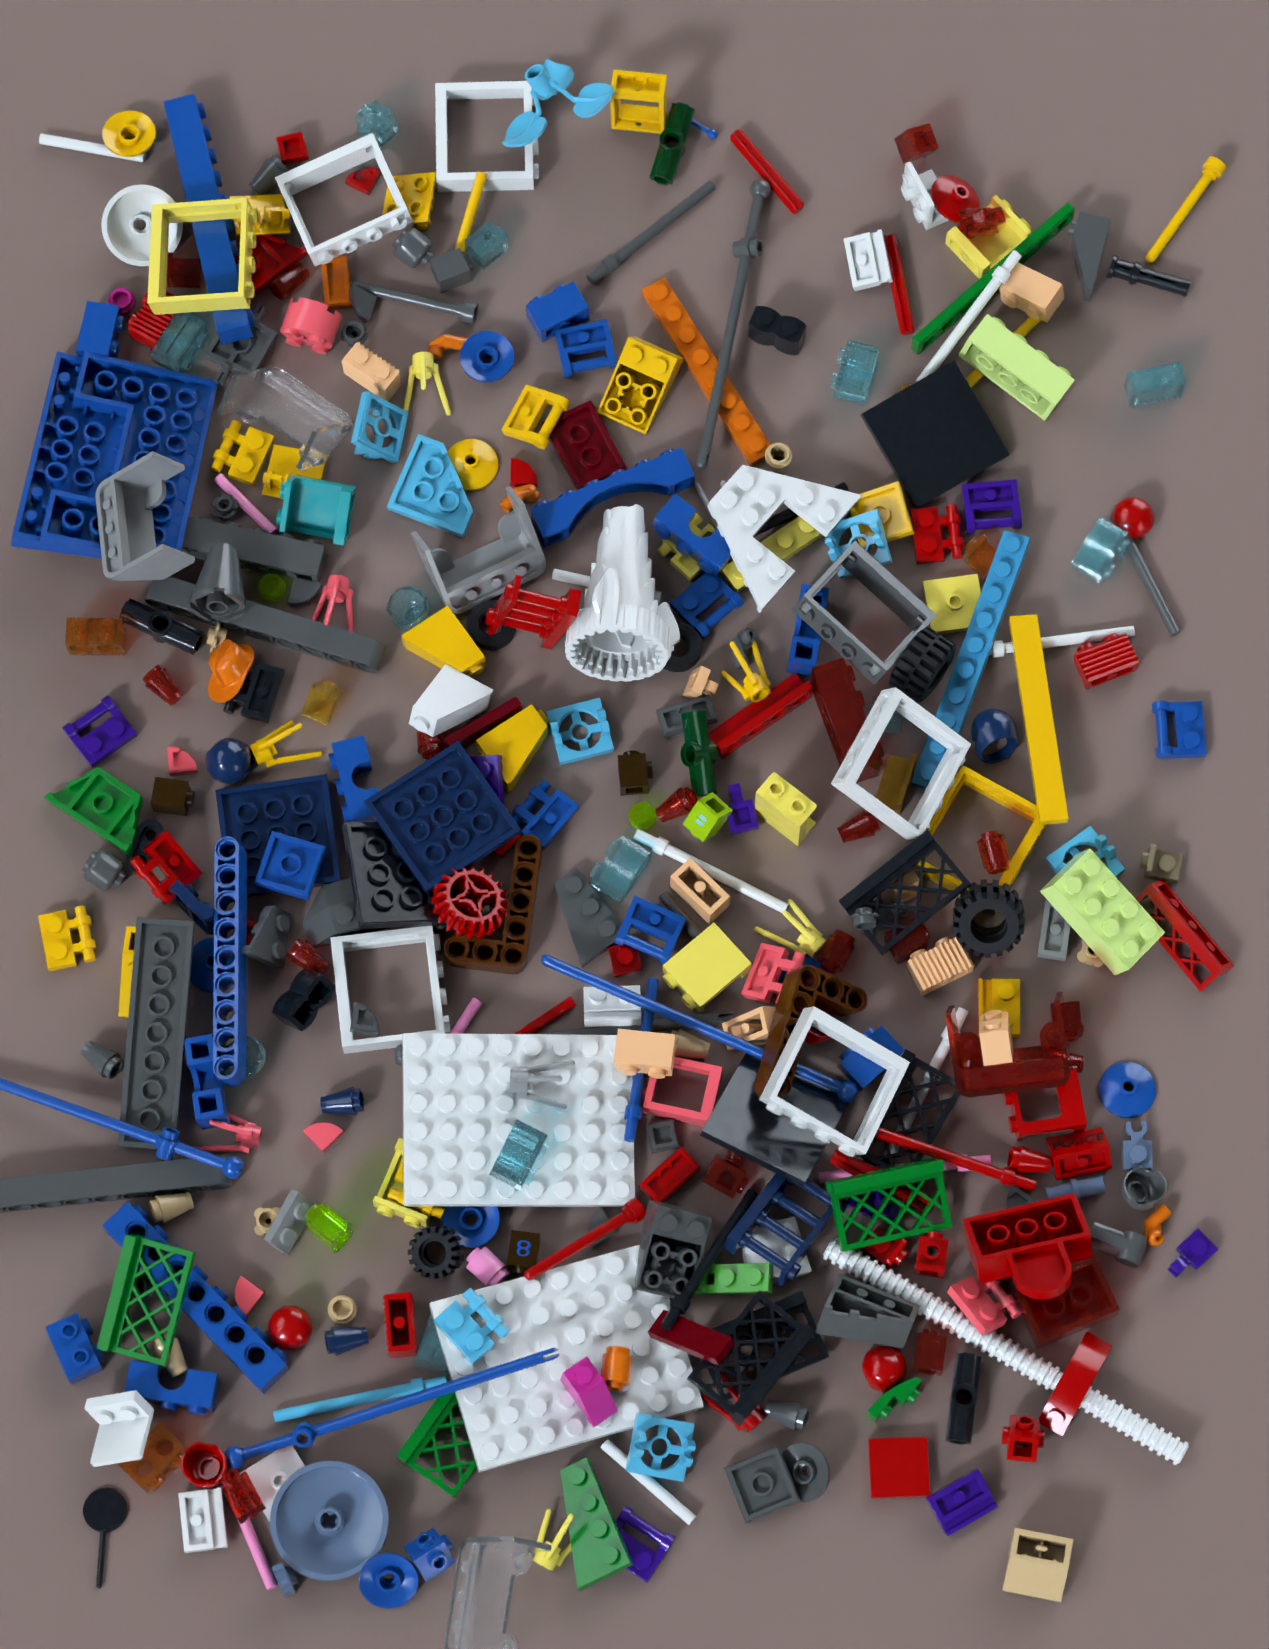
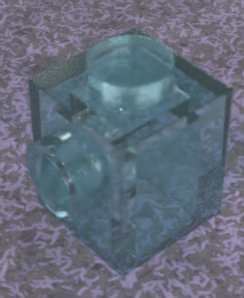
M489 220L465 239L466 252L484 270L508 250V236L499 225L495 227Z

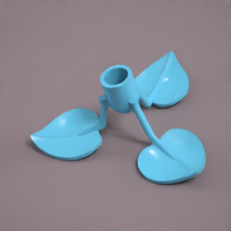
M548 59L545 60L544 65L535 64L526 71L525 79L532 87L530 94L534 99L536 112H525L516 117L508 127L502 144L507 147H521L534 142L542 135L547 126V120L544 117H540L542 110L539 100H547L561 92L569 100L576 103L573 108L576 116L588 118L599 113L608 104L615 90L612 86L605 83H593L583 87L579 97H575L565 90L574 78V72L569 66L558 64Z

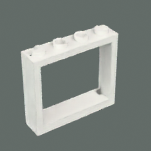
M527 81L435 83L436 181L438 192L472 191L477 172L448 173L447 100L524 98V113L533 112L532 107H535V103L530 94L532 87ZM538 139L525 145V171L483 172L488 174L483 191L534 190V179H539V163L534 164L533 155H539Z
M373 133L275 177L315 267L320 264L329 263L333 258L344 253H351L359 246L377 241L382 236L392 231L401 230L413 222ZM375 158L398 209L314 246L292 195Z
M896 687L885 689L880 692L831 784L906 840L916 839L925 830H929V822L934 813L941 808L945 792L954 784L955 774L958 768L966 761L964 757L971 743ZM895 710L947 748L909 821H906L856 784Z
M432 926L330 937L344 1054L396 1048L402 1044L403 1035L398 1034L354 1040V1034L350 1032L352 1016L345 952L426 942L436 1030L414 1033L445 1034L446 1032H451L449 1015L443 1016L442 1005H447L446 989L440 988L439 978H444L443 962L437 961L436 951L441 950L440 936L433 933Z
M815 1006L804 1008L759 1100L767 1104L766 1109L777 1115H782L783 1113L790 1117V1122L801 1129H806L807 1127L814 1131V1136L817 1139L826 1143H830V1141L839 1146L838 1150L850 1157L866 1154L910 1062ZM811 1026L887 1070L853 1140L777 1097Z

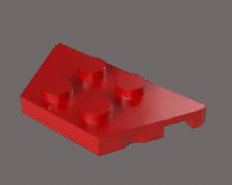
M267 234L256 235V248L252 249V257L255 260V273H251V281L254 284V297L308 256L307 249L302 246L298 248L287 244L284 239L276 236L271 237ZM240 239L236 242L239 251V256H235L236 264L239 263L240 258Z

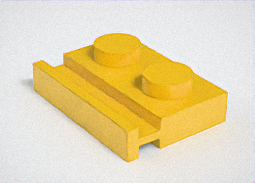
M978 979V1036L980 1015H985V1012L990 1010H1001L1002 1012L1009 1013L1012 1037H1020V979Z

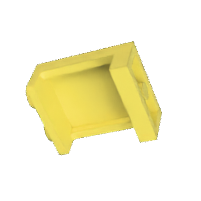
M995 195L991 198L989 206L958 229L954 226L947 232L945 244L980 279L1031 235V228L1026 220L1023 218L1019 219L1014 214L1011 205L1006 200H1001Z
M773 772L756 791L755 813L791 842L799 846L816 826V822L810 816L816 810L817 805L781 776Z
M713 922L663 965L664 975L662 978L672 990L674 988L679 990L683 995L681 997L682 1001L690 1010L695 1008L698 1013L704 1011L706 1004L739 976L745 977L750 972L752 963Z
M398 1138L394 1157L378 1195L373 1199L374 1207L377 1208L379 1214L392 1218L393 1215L404 1218L403 1222L415 1228H419L420 1225L428 1227L432 1218L431 1215L428 1217L419 1210L409 1206L403 1207L398 1205L396 1201L387 1198L391 1187L399 1191L403 1189V1183L394 1180L403 1159V1139Z

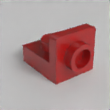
M878 1225L873 1233L877 1236H883L887 1230ZM897 1239L865 1246L861 1250L873 1259L878 1260L880 1264L886 1265V1268L890 1270L894 1264L900 1266L907 1256L908 1251L905 1248L908 1242L905 1239Z

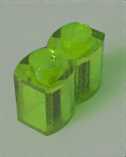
M324 1202L320 1203V1205L314 1204L305 1215L307 1218L306 1226L309 1227L308 1231L334 1253H338L353 1235L351 1224Z

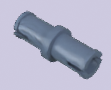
M1098 1175L1097 1177L1079 1181L1075 1178L1071 1179L1070 1183L1046 1187L1045 1192L1047 1199L1075 1193L1078 1201H1081L1083 1197L1100 1193L1104 1194L1106 1189L1102 1175Z

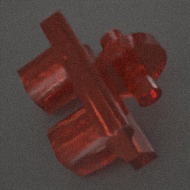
M991 207L967 208L958 211L961 217L958 222V229L967 239L978 236H993L999 233L997 226L1006 222L1001 207L993 209Z
M233 1468L221 1476L224 1485L220 1487L240 1524L246 1522L248 1517L255 1518L258 1512L266 1509L246 1471L240 1474L236 1468Z

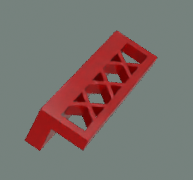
M794 673L771 689L770 694L766 698L758 702H752L710 731L709 739L717 746L718 756L724 759L811 699L812 685L808 681L803 683L797 674Z
M1164 879L1151 883L1135 898L1139 904L1147 897L1155 904V914L1149 915L1160 927L1161 920H1167L1173 926L1172 936L1163 934L1158 941L1200 992L1204 991L1219 976L1228 973L1235 966ZM1179 942H1186L1191 948L1190 958L1183 957L1179 953ZM1197 964H1204L1212 973L1204 981L1196 973Z

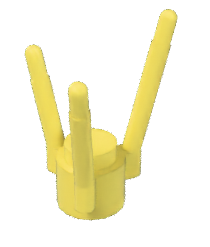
M418 352L413 354L412 365L409 366V378L403 410L409 411L415 376L417 379H420L421 389L425 390L426 380L430 379L433 374L447 416H450L449 403L439 375V365L434 363L432 353Z
M792 899L788 900V904L807 928L787 910H784L782 914L802 933L796 940L800 943L799 946L760 927L754 928L755 932L793 951L803 953L804 955L808 954L811 957L827 941Z
M547 1509L537 1542L532 1549L536 1553L532 1560L553 1571L556 1565L559 1567L562 1565L564 1559L572 1551L571 1542L562 1552L558 1545L570 1526L574 1515L570 1513L552 1543L546 1540L543 1545L552 1512L551 1509Z

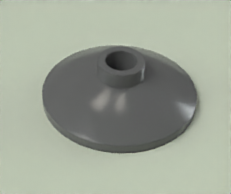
M796 1443L786 1448L782 1455L801 1502H810L818 1499L826 1491L830 1480V1468L825 1455L820 1449L809 1443ZM807 1467L810 1469V1476L807 1474Z

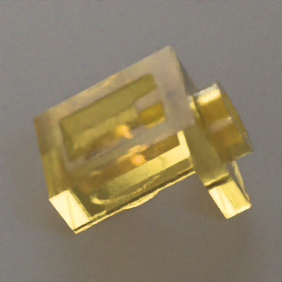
M328 680L313 683L301 715L328 725L338 698L342 697L343 691L337 689V684Z

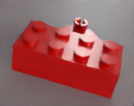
M1075 1193L963 1219L965 1244L979 1284L1012 1277L1016 1288L1025 1296L1033 1299H1051L1064 1293L1070 1286L1072 1281L1071 1263L1092 1258L1091 1233Z

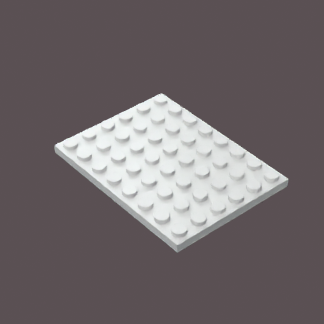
M403 1033L404 1206L624 1207L625 1203L635 1198L634 1142L624 1141L626 1127L624 1114L626 1106L629 1105L633 1079L632 1076L621 1074L620 1071L615 1070L614 1055L617 1035ZM569 1060L575 1061L573 1066L535 1072L534 1076H562V1080L534 1082L533 1091L527 1090L528 1093L567 1105L566 1109L528 1099H517V1093H510V1070H517V1067H531Z
M640 1245L549 1269L533 1280L521 1277L474 1290L478 1296L481 1294L487 1300L485 1304L495 1315L499 1314L505 1320L503 1324L510 1332L501 1339L493 1331L489 1337L495 1343V1346L473 1365L435 1324L451 1380L550 1348L558 1349L553 1353L544 1355V1357L559 1353V1357L554 1360L455 1392L478 1472L633 1429L636 1413L671 1418L703 1409L704 1405L699 1389L687 1380V1377L693 1371L688 1354L650 1338L647 1332L663 1310L669 1312L671 1300L669 1297L634 1289ZM463 1294L430 1302L429 1306L434 1320L455 1301L463 1309L470 1303L463 1297ZM477 1311L471 1316L481 1328L487 1324ZM622 1346L629 1348V1355L632 1356L630 1385L623 1387V1391L609 1390L618 1412L593 1428L560 1381V1378L564 1371L585 1357L589 1358L601 1375L602 1357L606 1353V1347Z

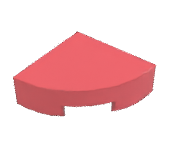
M167 747L170 776L198 773L196 763L188 753L178 747Z
M322 1122L308 1126L303 1130V1133L324 1153L344 1131L334 1124Z
M240 1276L235 1287V1299L238 1307L248 1317L265 1294L247 1279Z

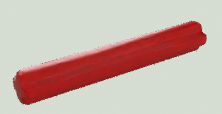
M738 129L730 136L731 142L762 179L769 183L773 192L790 212L797 214L804 208V202L743 130Z
M895 234L885 235L884 239L893 280L890 284L901 335H910L914 333L915 326L897 236Z
M838 1149L833 1152L830 1158L831 1165L851 1175L879 1170L855 1157L843 1154ZM900 1185L893 1196L906 1201L913 1190L905 1185ZM886 1188V1189H882V1190H884L885 1192L888 1193V1191L890 1190V1188ZM923 1192V1193H924L925 1195H927L928 1197H930V1198L932 1197L931 1195H929V1194ZM916 1194L910 1205L923 1211L929 1201ZM934 1205L928 1213H930L933 1210V1208L935 1207Z

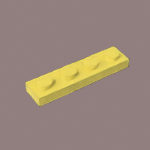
M799 516L760 543L785 562L823 535ZM734 561L727 564L721 573L735 592L739 593L746 588L743 582L744 577L738 571Z

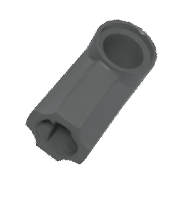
M1094 1222L1090 1232L1092 1249L1111 1255L1116 1261L1124 1265L1138 1268L1148 1239L1133 1231L1122 1232Z

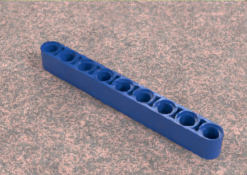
M226 836L218 840L214 849L213 1071L216 1077L229 1087H236L242 1084L246 1078L247 956L241 954L243 946L247 945V852L235 838ZM236 848L232 856L226 857L228 851ZM236 875L232 883L226 884L230 876ZM235 902L234 908L226 911L227 906ZM235 929L233 936L226 938V934L230 930ZM235 956L234 962L226 966V961L230 957ZM235 983L234 989L229 993H225L226 988L230 984ZM230 1011H235L233 1018L225 1021L226 1015ZM235 1038L233 1045L225 1048L227 1041ZM234 1066L233 1073L225 1076L227 1068Z

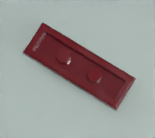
M517 697L508 700L447 736L445 739L446 748L457 741L460 742L463 748L469 746L481 736L522 711V704Z
M666 1310L661 1312L647 1331L650 1338L718 1366L735 1344L732 1337L679 1316L672 1329L667 1331L661 1326L668 1313Z

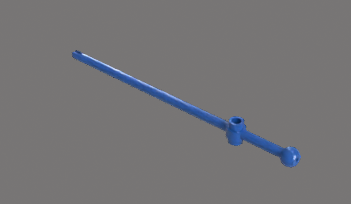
M543 955L541 958V963L546 967L758 1059H762L764 1052L762 1047L550 955ZM799 1063L797 1065L795 1075L837 1092L839 1099L843 1102L849 1103L854 1101L859 1089L854 1081L845 1080L840 1082Z
M0 1078V1090L155 1145L157 1148L155 1156L160 1159L172 1160L174 1153L222 1169L224 1175L231 1179L239 1178L243 1172L244 1163L239 1157L230 1156L225 1159L181 1143L178 1139L180 1132L176 1129L164 1127L159 1135Z
M550 1348L314 1426L308 1422H301L294 1428L293 1433L244 1449L239 1446H232L225 1451L228 1466L232 1469H239L245 1465L248 1459L294 1444L302 1448L309 1447L318 1436L554 1360L559 1357V1353L544 1357V1355L553 1353L558 1349Z

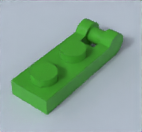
M769 1262L713 1264L694 1295L757 1294L759 1291L763 1294H772L773 1264ZM715 1275L714 1284L708 1285V1276Z

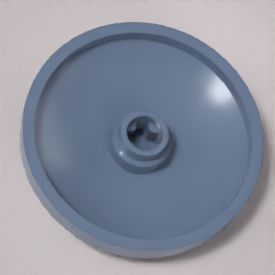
M321 1461L299 1469L280 1487L271 1508L270 1530L279 1554L295 1571L315 1580L338 1581L360 1573L363 1565L370 1558L380 1553L388 1534V1508L380 1488L364 1471L344 1462Z

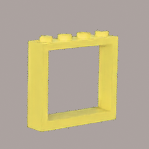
M248 198L152 205L147 303L154 315L250 308V298H254V284L251 281V273H255V260L252 257V249L256 248V235L253 232V224L257 223L256 208H252ZM241 218L238 292L166 297L169 223Z

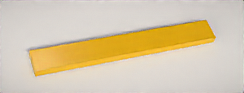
M1037 614L1010 616L1009 627L1039 825L1067 823L1069 818Z

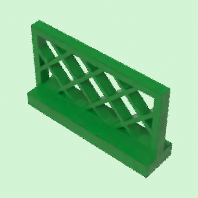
M931 1158L826 1181L825 1185L827 1193L830 1194L840 1251L951 1228L952 1223L942 1172L945 1171L943 1160ZM935 1178L937 1190L930 1198L921 1192L920 1188L925 1180ZM918 1182L915 1187L912 1186L911 1184H909V1183ZM900 1185H905L913 1190L904 1204L892 1197ZM890 1188L888 1193H886L882 1189ZM873 1191H878L885 1196L877 1210L865 1203L867 1197ZM863 1194L860 1199L855 1195ZM916 1194L929 1201L921 1215L908 1208ZM851 1197L858 1202L849 1216L841 1211L839 1199ZM889 1200L901 1207L893 1221L881 1214ZM933 1205L941 1210L943 1222L932 1224L925 1219ZM862 1206L874 1213L866 1227L853 1220ZM906 1211L917 1218V1221L910 1230H904L897 1225ZM842 1217L846 1219V1222L844 1224ZM878 1217L890 1224L883 1236H877L870 1231ZM922 1222L927 1225V1226L919 1227ZM852 1223L863 1230L856 1242L847 1243L845 1232ZM895 1228L900 1231L892 1233ZM867 1234L870 1235L871 1237H873V1238L865 1239V1237L867 1236Z
M136 1234L125 1235L97 1349L112 1351L167 1366L196 1252L150 1240ZM146 1245L154 1247L161 1258L149 1266L143 1257ZM163 1250L169 1251L170 1253L165 1255ZM176 1254L187 1256L184 1268L175 1273L168 1259ZM164 1263L171 1277L158 1284L151 1269ZM146 1273L153 1288L141 1294L136 1284L138 1277ZM173 1281L178 1292L176 1298L168 1302L161 1287ZM156 1291L163 1306L151 1312L144 1298ZM139 1301L146 1316L134 1323L129 1311L130 1307ZM166 1309L171 1320L169 1326L161 1330L153 1316ZM149 1319L156 1334L144 1341L137 1326ZM132 1330L139 1344L132 1349L121 1347L123 1335ZM156 1338H159L163 1345L161 1358L152 1356L147 1347V1344ZM142 1348L144 1353L138 1352L137 1350Z
M455 1392L438 1397L396 1455L398 1461L412 1468L454 1499L477 1467L475 1458L473 1461L460 1462L458 1447L470 1445V1441L457 1442L454 1426L465 1424L463 1420L453 1422L452 1410L456 1405H459ZM449 1415L450 1423L443 1424ZM451 1427L454 1443L436 1446L435 1434L442 1428ZM432 1440L433 1447L426 1448L429 1442ZM455 1447L457 1464L440 1467L437 1450ZM434 1451L437 1467L423 1469L415 1463L422 1453ZM469 1466L465 1473L462 1474L461 1467ZM458 1468L460 1480L452 1489L443 1483L441 1471ZM438 1472L439 1479L433 1476L431 1473Z

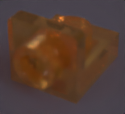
M982 534L978 539L974 537L964 549L966 551L964 562L986 580L996 549L987 543L988 537Z

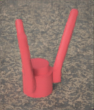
M342 575L329 576L328 583L323 587L321 598L311 620L317 621L326 599H328L329 603L324 625H329L334 604L342 603L346 599L348 631L353 632L352 597L354 590L349 589L350 580Z
M229 1113L230 1121L239 1124V1126L213 1119L209 1123L213 1126L236 1132L235 1142H239L240 1145L193 1147L206 1152H243L249 1154L250 1148L256 1150L258 1148L262 1127L256 1126L257 1123L246 1121Z

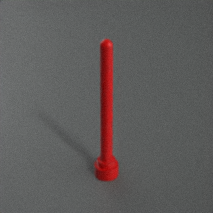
M633 1198L624 1204L620 1214L528 1268L524 1272V1277L527 1280H533L626 1223L637 1224L645 1218L646 1211L638 1199Z

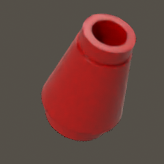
M1018 1145V1147H1011L1009 1150L1007 1168L1016 1170V1173H1049L1052 1159L1051 1156Z

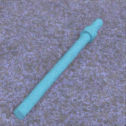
M445 1375L425 1380L420 1377L410 1379V1383L273 1411L275 1422L405 1396L446 1383L447 1380Z

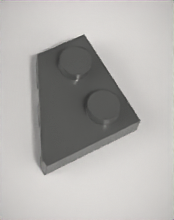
M264 906L258 923L254 925L251 931L254 937L250 945L243 946L241 954L275 969L284 968L291 913L275 906Z

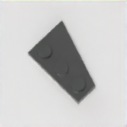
M575 868L555 882L554 887L564 917L566 918L581 968H583L607 951L609 947L616 944L614 942L621 924L579 869Z

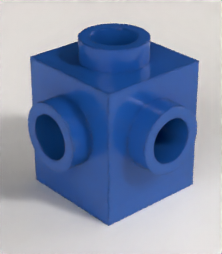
M434 1527L420 1534L416 1539L404 1546L426 1582L456 1563L450 1553L454 1550L446 1534L440 1537Z

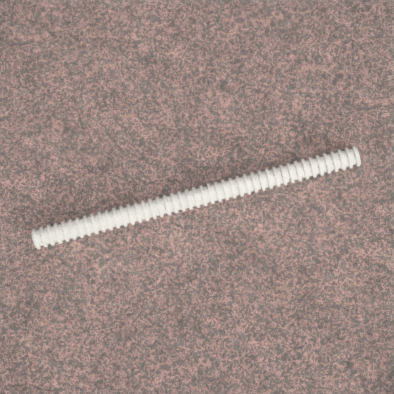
M838 1237L832 1238L823 1254L824 1260H832L831 1264L835 1265L837 1263L839 1269H847V1273H854L857 1279L861 1277L863 1279L862 1282L865 1284L869 1282L872 1287L876 1286L879 1290L919 1305L918 1315L924 1314L926 1320H934L933 1324H941L943 1330L949 1329L950 1334H958L957 1338H965L967 1344L969 1342L973 1343L974 1348H982L981 1352L983 1353L987 1351L989 1357H997V1361H1004L1006 1367L1011 1365L1013 1371L1019 1370L1021 1371L1020 1375L1025 1376L1026 1374L1029 1376L1028 1379L1030 1381L1034 1379L1037 1381V1385L1043 1384L1045 1385L1044 1389L1048 1390L1050 1388L1054 1391L1063 1375L1059 1366L1054 1368L1052 1362L1046 1363L1044 1362L1045 1358H1037L1035 1352L1031 1354L1028 1352V1348H1020L1021 1344H1013L1011 1338L1007 1340L1004 1338V1334H996L997 1330L982 1336L964 1313L957 1311L956 1306L950 1307L948 1301L942 1302L941 1297L935 1298L933 1297L934 1293H926L924 1287L920 1289L917 1287V1283H909L910 1279L906 1278L904 1280L901 1278L902 1275L900 1273L896 1275L893 1269L887 1270L886 1265L882 1264L880 1266L878 1260H870L871 1256H863L861 1250L858 1252L854 1249L840 1251ZM1090 1386L1078 1409L1084 1408L1086 1414L1091 1412L1093 1418L1099 1417L1101 1418L1100 1422H1108L1110 1428L1114 1426L1117 1428V1432H1125L1124 1436L1128 1437L1130 1435L1133 1437L1132 1440L1134 1442L1140 1441L1141 1446H1149L1148 1450L1152 1452L1154 1449L1157 1451L1158 1456L1164 1455L1167 1461L1171 1459L1173 1465L1176 1466L1180 1463L1189 1447L1187 1441L1182 1443L1180 1437H1172L1173 1433H1165L1163 1427L1159 1429L1156 1427V1423H1148L1147 1418L1143 1420L1140 1418L1139 1413H1136V1415L1131 1413L1132 1409H1124L1122 1403L1119 1406L1116 1404L1115 1399H1112V1401L1107 1399L1108 1395L1102 1396L1100 1390L1097 1389L1095 1392L1092 1390V1386Z

